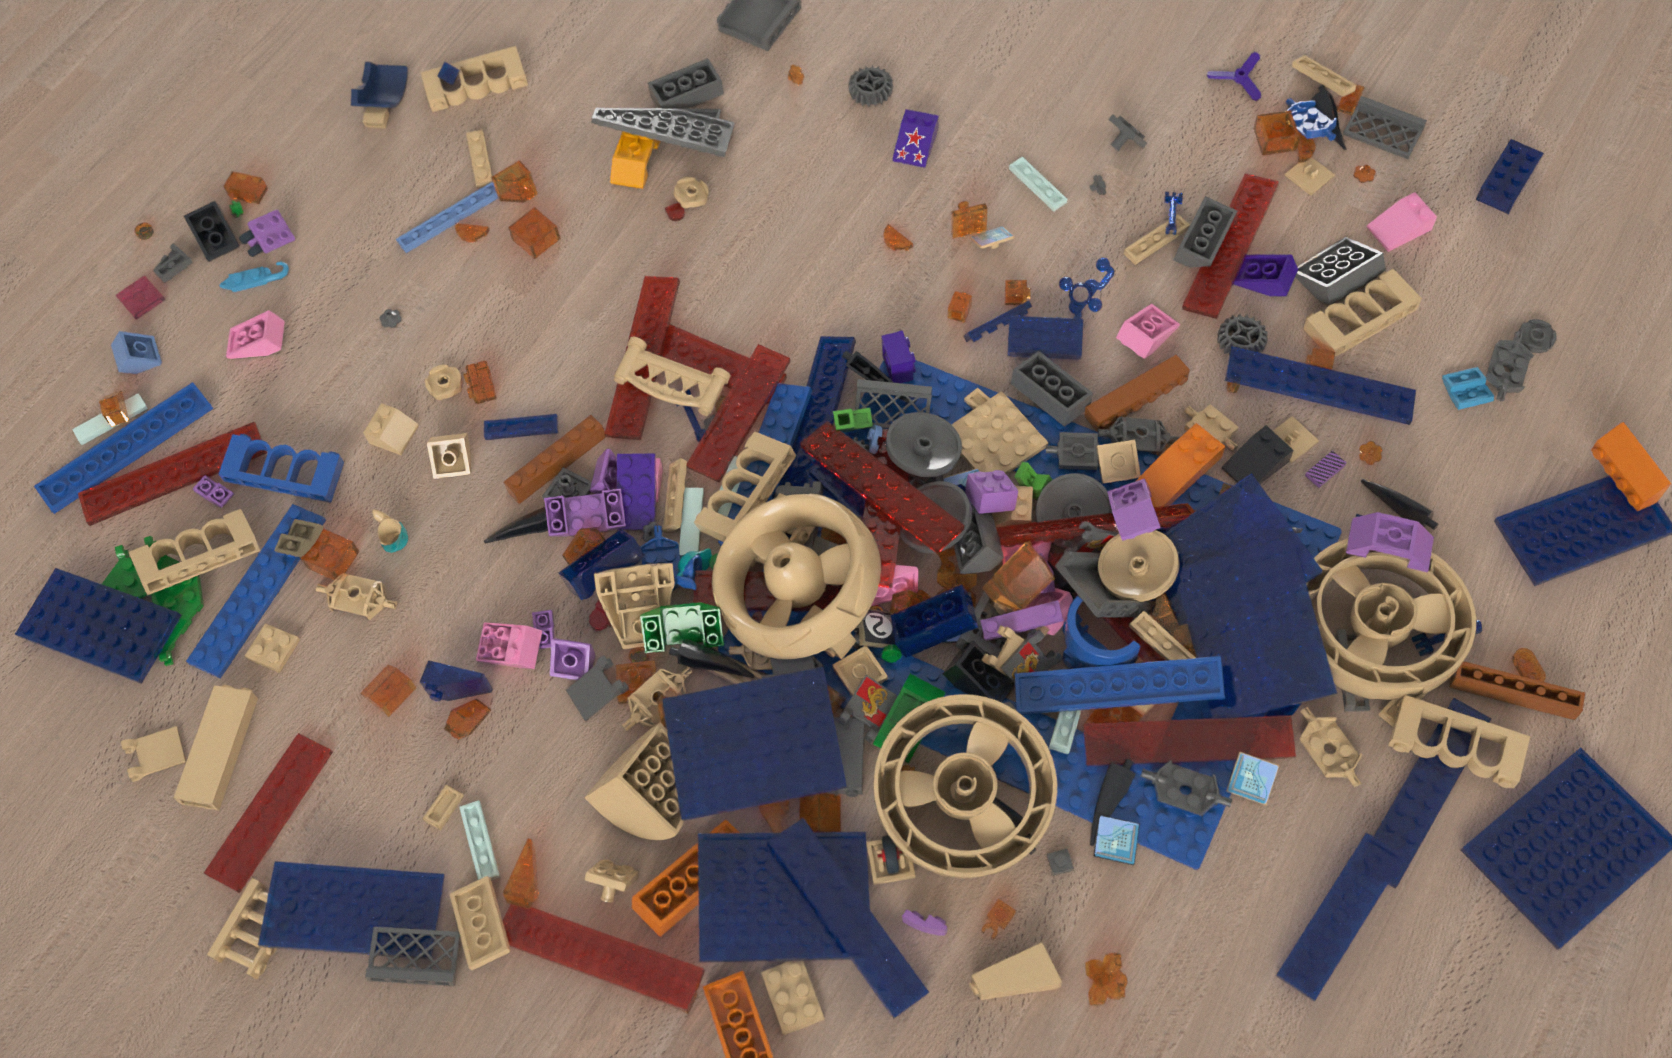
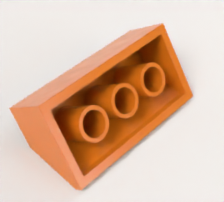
M1624 422L1598 439L1591 449L1593 456L1599 460L1605 472L1611 476L1617 488L1624 493L1629 504L1636 511L1657 503L1671 485V482Z

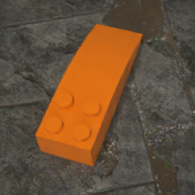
M1197 423L1174 442L1136 480L1145 479L1148 483L1152 504L1157 517L1223 456L1225 445Z
M725 819L632 897V909L661 937L723 882L754 850V846Z
M742 970L703 986L725 1057L774 1058L744 971Z

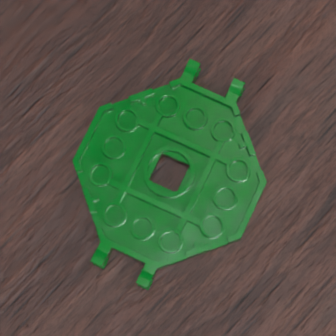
M152 536L144 538V543L148 547L157 542L153 541ZM123 545L116 546L115 553L119 561L86 604L89 639L129 660V671H134V675L138 676L144 674L143 660L159 656V661H164L165 666L174 664L171 651L176 646V640L181 634L183 635L186 632L196 612H200L204 607L200 575L149 594L152 596L153 610L136 615L135 603L140 598L149 595L146 594L133 561L129 557V551L124 550ZM164 555L158 560L157 567L158 570H162L180 562L168 555Z

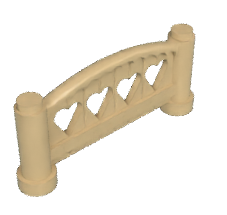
M631 337L627 344L628 349L614 375V381L619 384L629 381L643 392L657 399L677 405L698 407L700 414L708 416L712 412L724 384L728 383L731 375L721 368H714L710 375L645 351L647 344L642 339ZM648 365L649 378L643 379L641 376L635 375L636 371ZM665 371L666 384L660 385L658 382L654 383L651 381L653 377ZM681 377L682 391H676L675 388L670 389L668 387L670 383ZM696 384L699 385V397L694 398L692 395L685 394V391Z

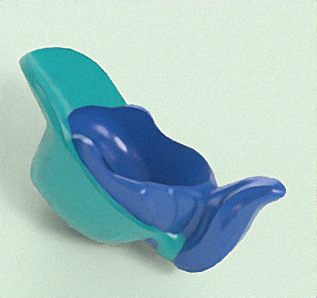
M707 548L699 552L689 551L683 555L678 563L679 573L675 577V582L679 586L693 590L697 589V579L710 567L711 549Z

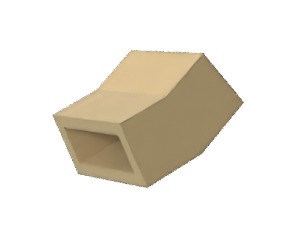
M367 107L363 117L365 127L386 128L389 118L388 108Z

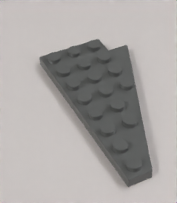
M595 108L591 123L598 126L725 157L735 122L719 119L721 109Z

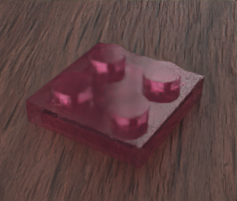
M145 275L115 295L136 320L165 301L163 295Z

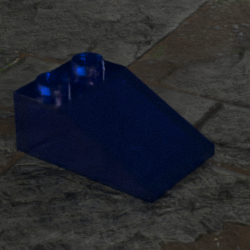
M428 660L420 679V683L429 695V698L438 702L441 700L452 701L492 693L493 691L484 673Z

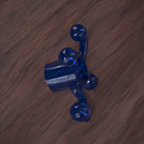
M1101 257L1096 261L1098 271L1107 272L1100 283L1095 279H1088L1085 282L1079 281L1073 284V280L1068 276H1064L1059 280V287L1064 291L1069 290L1071 301L1069 303V310L1075 316L1068 326L1062 317H1055L1051 322L1054 330L1065 333L1073 331L1082 318L1081 311L1087 304L1092 312H1098L1102 309V301L1098 298H1092L1097 290L1104 289L1114 276V268L1110 265V261L1107 258ZM1077 287H1084L1088 291V297L1083 302H1078L1073 297V292Z

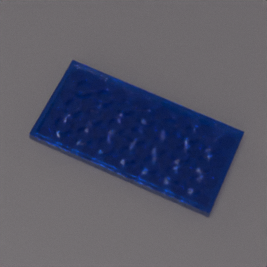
M1611 476L1496 517L1494 520L1534 586L1672 535V522L1658 502L1636 511L1629 504L1624 493L1617 488Z
M55 568L15 635L142 684L182 615L168 608Z
M275 861L258 946L370 955L374 927L437 930L445 875L439 873ZM378 933L377 942L383 947L392 939L388 933ZM403 934L397 941L405 948L413 939L409 934ZM425 935L418 942L424 949H427L435 940L431 936ZM394 942L384 951L389 956L394 957L401 949ZM415 943L406 952L411 958H416L423 951ZM432 948V949L428 952V954H429L432 958H433L434 948ZM381 952L378 956H385V955H384L383 952ZM404 953L400 956L407 958V956ZM425 954V955H424L422 958H420V959H429V958H428V957L426 956V954Z

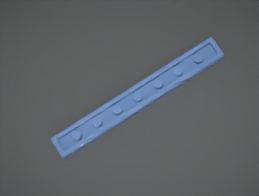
M511 170L398 237L396 241L404 252L408 253L520 186L522 182Z

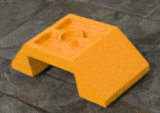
M622 131L612 158L611 184L644 189L648 178L646 166L652 150L658 149L661 141Z

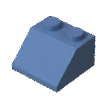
M119 331L111 344L118 372L138 374L162 364L154 336Z

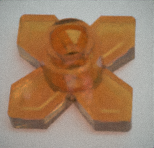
M938 569L937 583L944 589L937 593L936 606H950L951 593L971 592V609H975L976 594L969 589L977 585V573L953 574L950 569Z
M1112 952L1106 954L1103 962L1097 959L1085 962L1086 975L1094 981L1088 992L1089 1004L1091 1006L1105 1004L1107 997L1112 1000L1125 998L1127 976L1120 971L1122 967L1120 953Z

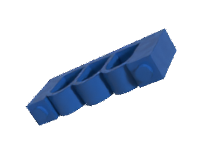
M233 434L218 475L224 482L331 503L344 461L338 453L332 451L329 453L322 452L321 456L313 450H303L296 453L288 445H278L271 448L263 440H252L250 436L240 434V436ZM261 450L268 451L261 475L246 473L252 456ZM285 455L293 456L286 480L271 478L278 459ZM310 460L318 461L311 486L296 483L302 465Z

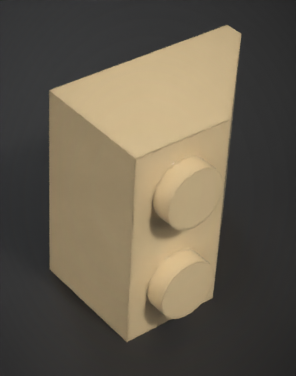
M381 403L363 433L369 444L402 455L419 425L397 408Z
M468 433L431 437L428 440L427 447L433 479L471 474V450Z
M1015 486L1018 489L1015 510L993 512L996 529L1030 531L1033 487Z

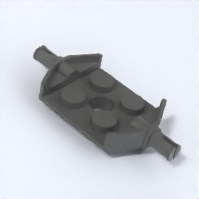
M1519 331L1515 332L1513 340H1499L1495 344L1486 374L1487 380L1499 391L1496 399L1501 402L1505 400L1506 393H1519L1525 388L1523 383L1529 361L1534 357L1521 343L1523 333ZM1503 366L1508 367L1510 372H1506Z
M1119 417L1113 427H1110V430L1098 429L1097 433L1098 437H1109L1112 443L1135 440L1137 451L1158 452L1157 457L1161 455L1167 444H1173L1180 438V436H1170V433L1167 432L1160 420ZM1136 431H1143L1145 435L1141 436Z
M1172 760L1166 763L1158 772L1154 773L1144 768L1140 777L1152 780L1157 801L1203 816L1218 803L1229 808L1231 807L1233 799L1219 794L1214 774L1210 777L1172 764ZM1180 787H1189L1191 793L1189 795L1182 794Z

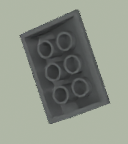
M1345 237L1298 265L1295 278L1317 300L1332 305L1385 272L1384 254Z

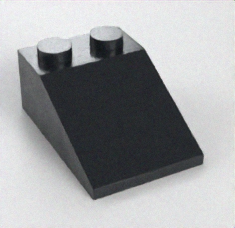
M216 201L184 215L208 262L240 247L226 216Z
M1266 425L1256 432L1222 466V469L1245 491L1251 492L1290 462L1294 450Z
M973 640L957 653L942 674L955 688L968 695L982 696L1002 703L1014 684L1007 676L982 661L986 652Z

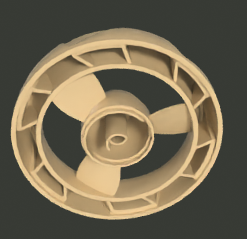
M812 493L809 495L795 494L779 497L762 503L747 513L737 522L726 537L713 566L712 589L717 607H720V613L732 634L748 649L775 659L808 657L840 642L857 627L867 614L874 601L880 582V554L876 541L865 524L841 503ZM799 526L824 527L843 536L848 544L835 546L818 556L811 548L790 542L785 532ZM756 555L765 561L764 575L766 586L777 599L766 612L761 623L754 621L750 617L744 602L746 574ZM827 584H843L835 599L824 610L804 622L787 626L792 608H802L814 603L821 597Z
M1345 539L1327 547L1313 558L1303 572L1298 584L1294 601V625L1302 650L1314 666L1324 676L1334 682L1337 687L1368 699L1393 700L1402 699L1404 695L1410 697L1420 693L1423 695L1443 684L1464 662L1475 638V607L1462 579L1439 556L1431 552L1428 572L1407 568V558L1374 550H1369L1366 558L1346 553L1348 539ZM1360 569H1380L1397 573L1418 584L1428 595L1412 599L1404 589L1394 584L1380 583L1370 585ZM1332 580H1335L1343 589L1356 597L1350 613V620L1356 639L1347 650L1331 634L1322 613V593ZM1412 629L1431 634L1445 633L1443 645L1429 658L1407 666L1383 665L1387 649L1406 640Z
M945 696L926 702L909 712L895 725L887 736L875 766V804L887 834L910 860L933 873L947 877H983L1002 872L1017 864L1042 839L1053 817L1056 805V770L1050 751L1042 736L1016 710L1001 702L982 696ZM953 724L974 725L968 738L966 753H958L946 758L937 768L935 776L918 771H901L910 750L928 733ZM1008 742L1021 757L1029 779L1028 806L1017 828L1008 815L993 803L997 792V778L991 766L1003 754ZM960 786H966L968 790L964 791ZM935 800L940 809L947 815L961 820L970 819L974 837L981 849L960 851L934 843L913 825L903 806H918ZM1031 834L1028 839L1024 838L1026 835Z

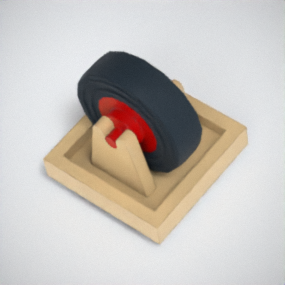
M889 835L883 836L882 840L866 842L874 885L915 878L913 861L905 856Z

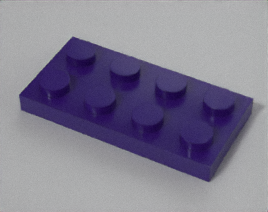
M655 453L617 454V489H621L626 527L617 530H643L645 525H649L650 522H656Z

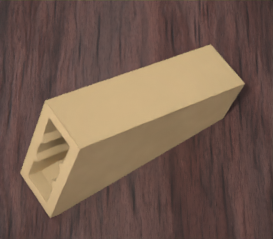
M1043 943L1037 944L971 976L972 982L969 983L973 994H978L980 1000L1060 988L1062 985V981Z

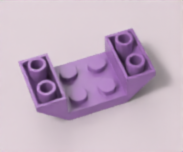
M1145 479L1108 491L1112 513L1122 541L1133 539L1138 535L1150 533L1160 528L1158 517L1152 504L1151 492Z
M621 489L605 490L601 494L564 498V496L544 498L549 536H577L608 532L626 527Z
M1376 512L1352 519L1346 553L1366 558L1369 550L1407 558V568L1428 572L1434 537L1417 521Z

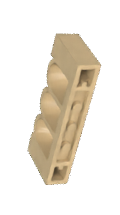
M516 46L420 72L432 112L449 108L448 105H460L468 97L471 99H481L487 96L490 91L503 93L511 87L514 90L528 86ZM504 66L506 68V73L502 78L491 79L487 76L486 71ZM483 73L484 79L480 84L471 86L465 83V77ZM461 80V86L458 90L454 92L443 90V83Z
M1394 269L1381 273L1377 278L1378 280L1367 284L1364 292L1350 293L1346 297L1344 304H1332L1326 308L1325 313L1322 311L1315 314L1312 313L1305 319L1306 322L1303 329L1331 360L1418 309L1422 298ZM1377 293L1382 295L1393 308L1385 312L1370 294ZM1350 306H1361L1370 314L1373 320L1365 324ZM1339 317L1343 319L1353 331L1344 336L1329 318Z
M754 431L746 442V449L737 457L736 466L738 469H733L724 476L722 480L724 490L714 493L708 501V508L703 507L696 516L694 523L699 531L724 542L741 518L757 506L766 503L796 457L790 445ZM757 460L771 464L763 477L747 471V466ZM743 481L757 485L749 498L732 492L733 487ZM731 502L742 506L734 520L718 513L719 508L725 503Z
M239 509L223 516L224 519L211 520L201 530H185L176 537L175 541L172 539H162L153 543L150 547L145 545L129 551L146 594L155 593L259 552L260 549L242 510ZM219 534H227L232 537L234 542L213 550L209 544L210 540ZM202 544L206 547L208 552L185 560L183 553L188 546ZM175 554L181 559L180 563L158 570L157 562L164 555Z
M1404 695L1398 707L1388 746L1393 747L1398 752L1409 753L1412 750L1416 755L1424 758L1434 757L1438 754L1439 759L1449 767L1459 768L1467 764L1473 774L1483 778L1493 777L1492 781L1498 783L1501 787L1514 788L1520 782L1531 736ZM1421 717L1443 724L1437 746H1426L1418 739L1417 731ZM1450 727L1472 734L1467 756H1455L1448 750L1447 738ZM1480 737L1501 744L1496 766H1485L1478 760L1476 750Z

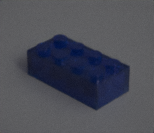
M1510 139L1481 186L1476 200L1509 215L1537 169L1544 153Z
M1010 316L1007 356L1031 357L1040 351L1047 358L1081 360L1084 319Z
M620 529L558 572L571 593L580 600L588 599L596 591L595 573L634 566L645 555L635 538Z
M959 585L890 615L895 643L906 658L978 628L972 598L963 585Z

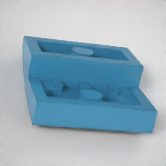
M1478 367L1442 376L1445 388L1458 410L1494 401V394L1486 385L1487 378Z

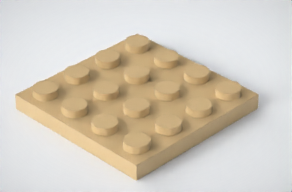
M1002 391L952 424L961 438V456L972 469L979 468L980 472L1000 470L1004 471L1007 475L1019 467L1022 462H1026L1044 450L1046 445L1048 446L1046 439Z

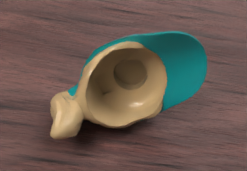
M373 509L374 519L380 523L377 533L383 549L390 553L403 549L409 540L407 530L403 524L392 519L387 514Z

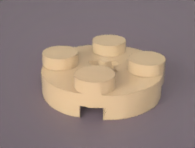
M685 177L677 182L674 188V197L681 203L683 208L698 207L706 204L709 189L703 181L698 182L695 181L696 178Z
M445 364L438 365L429 371V376L425 379V386L429 394L434 396L436 400L450 398L462 391L463 380L460 372L455 367L452 368ZM445 379L447 383L441 384V380Z

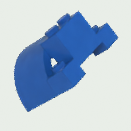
M1076 596L1069 607L1067 620L1063 624L1062 631L1065 635L1067 647L1063 651L1062 660L1064 664L1070 669L1134 664L1137 661L1140 645L1133 641L1128 646L1118 650L1106 648L1088 633L1089 626L1087 624L1084 627L1080 625L1083 619L1077 612L1083 600Z

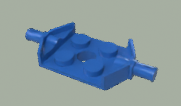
M1292 98L1286 100V104L1290 108L1285 112V120L1308 139L1326 136L1330 141L1336 138V135L1331 131L1336 127L1337 118H1334L1332 121L1315 107V100L1295 102Z
M658 525V528L654 526L655 537L640 546L642 565L672 563L675 581V577L679 573V544L662 536V526ZM676 582L672 591L680 587Z

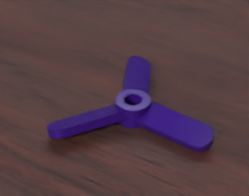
M1253 52L1242 67L1236 69L1235 72H1207V77L1210 79H1231L1241 84L1254 101H1258L1261 98V92L1248 76L1260 60V55L1257 52Z

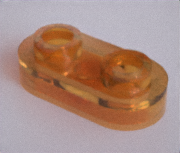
M1527 648L1518 649L1512 657V662L1520 676L1527 678L1533 676L1536 680L1544 682L1546 674L1534 653Z

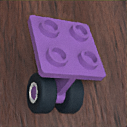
M278 210L248 222L247 225L250 230L239 236L242 244L250 245L251 248L247 252L251 257L263 251L265 254L295 240Z

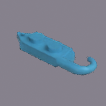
M276 262V265L283 266L281 272L272 274L268 268L262 266L230 274L219 286L220 288L237 292L265 285L267 282L284 278L289 272V267L285 262Z

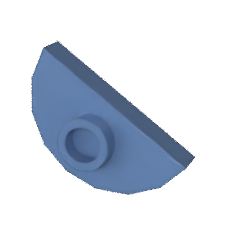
M873 425L868 432L867 439H869L870 453L876 454L878 451V436L882 437L883 432L881 426Z

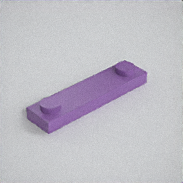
M1056 600L980 621L984 639L989 641L1003 637L997 633L1000 625L1005 628L1009 627L1015 633H1020L1064 620L1060 603Z

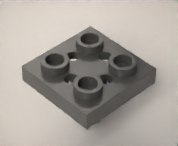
M1112 114L1108 119L1120 129V134L1110 144L1117 151L1120 150L1128 139L1133 140L1142 148L1148 144L1143 140L1145 136L1123 117L1119 116L1117 118Z
M563 467L542 497L544 500V498L558 496L569 498L577 497L578 495H590L592 482Z

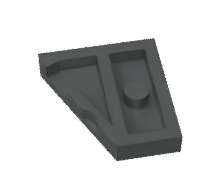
M174 243L170 246L171 252L168 256L164 255L160 263L153 270L156 276L164 283L171 280L175 275L193 263Z

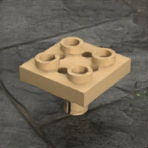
M600 860L586 872L585 881L603 885L601 900L613 902L615 891L625 892L638 879L639 871L633 870V867L628 865L619 866L610 860Z

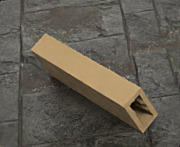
M229 685L213 687L174 795V799L180 804L220 810L258 700L251 689L244 687L234 689Z

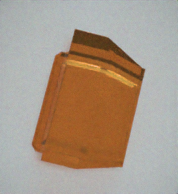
M1026 542L982 589L992 601L1018 611L1026 608L1055 577L1041 554L1030 542Z

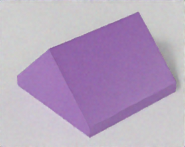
M606 449L597 459L590 492L595 494H601L605 490L617 489V457L611 449Z
M552 638L550 676L573 680L580 679L593 667L596 654L592 645Z

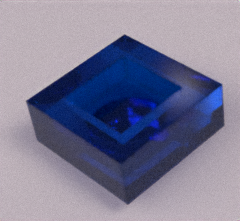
M444 62L437 76L453 85L460 70Z

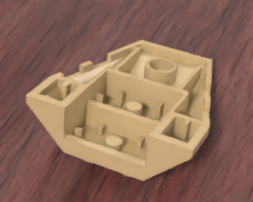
M672 563L637 565L610 569L594 574L596 594L623 649L644 646L641 614L660 606L670 605L672 589L675 583Z

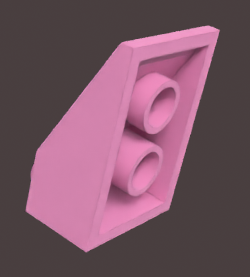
M1414 192L1396 202L1370 222L1367 228L1389 252L1431 231L1437 216Z
M1150 304L1124 321L1116 338L1123 345L1132 349L1138 356L1145 359L1153 354L1180 324L1156 306Z
M268 310L230 328L226 357L234 359L268 356L281 350L285 321Z
M881 564L880 582L871 606L918 593V568L914 566Z

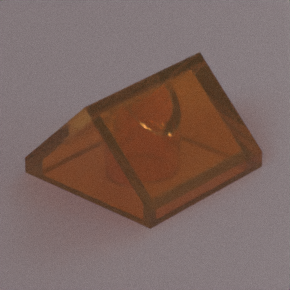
M818 790L799 797V838H841V796Z

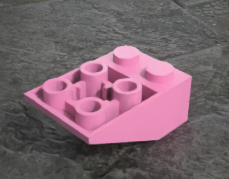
M484 622L476 661L535 669L542 630L526 625Z

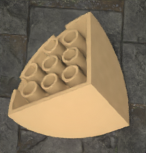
M661 723L652 727L611 765L584 797L601 815L620 829L632 835L650 840H665L677 835L687 814L685 813L686 805L690 797L686 764L683 756L679 755L675 747L676 742L668 730Z

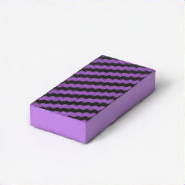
M1332 450L1308 470L1305 476L1320 488L1344 468L1347 462Z

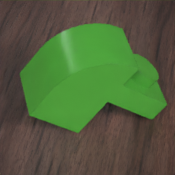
M870 408L853 411L852 409L833 411L836 432H851L873 427Z
M1022 462L1014 476L1019 483L1018 486L1033 487L1032 499L1038 500L1042 490L1053 480L1050 475L1036 474L1028 462Z

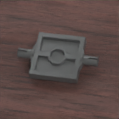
M1060 432L1058 445H1046V454H1057L1059 469L1097 470L1098 455L1096 446L1099 445L1098 434Z

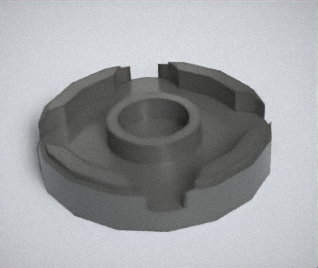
M1529 320V322H1524L1519 329V332L1523 333L1521 343L1532 353L1549 351L1557 340L1556 331H1553L1551 325L1543 320Z

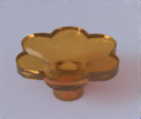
M793 64L790 66L788 80L794 84L801 85L804 74L799 66Z
M1369 165L1357 166L1353 176L1361 183L1372 182L1376 171L1371 169Z
M1369 441L1367 444L1360 446L1359 450L1361 453L1359 458L1366 461L1368 465H1372L1382 459V447L1376 445L1375 442Z

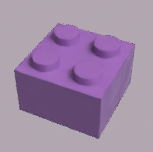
M995 470L993 472L968 474L965 494L979 514L1014 511L1018 489L1004 471Z

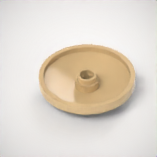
M1157 530L1122 541L1119 533L1110 539L1102 549L1098 560V571L1103 585L1112 595L1125 601L1143 602L1160 596L1171 587L1179 571V557L1172 541Z

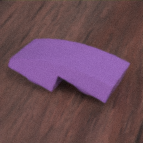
M206 475L193 488L195 493L220 508L234 495L233 492L220 483L217 484Z
M553 611L532 612L533 627L542 630L539 649L551 648V639L555 638Z
M908 909L902 916L904 923L919 931L934 935H946L948 927L946 922L938 916L934 918L929 915L924 921L921 914L916 911L911 912Z

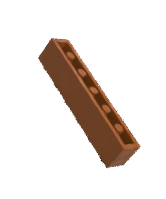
M1176 354L1086 406L1084 417L1095 431L1098 432V429L1106 430L1119 417H1126L1133 411L1137 412L1143 405L1152 403L1162 394L1171 392L1174 387L1185 384L1188 380L1190 369Z
M592 415L588 416L506 479L503 483L508 493L518 504H521L556 477L563 467L567 468L605 439L606 434L603 426Z
M1465 661L1451 676L1449 688L1575 720L1583 712L1585 692Z

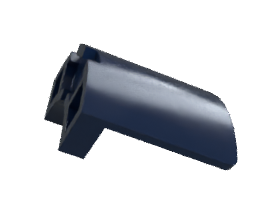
M364 62V72L361 80L363 85L358 86L356 89H351V106L397 107L405 92L408 67L376 65L372 62Z

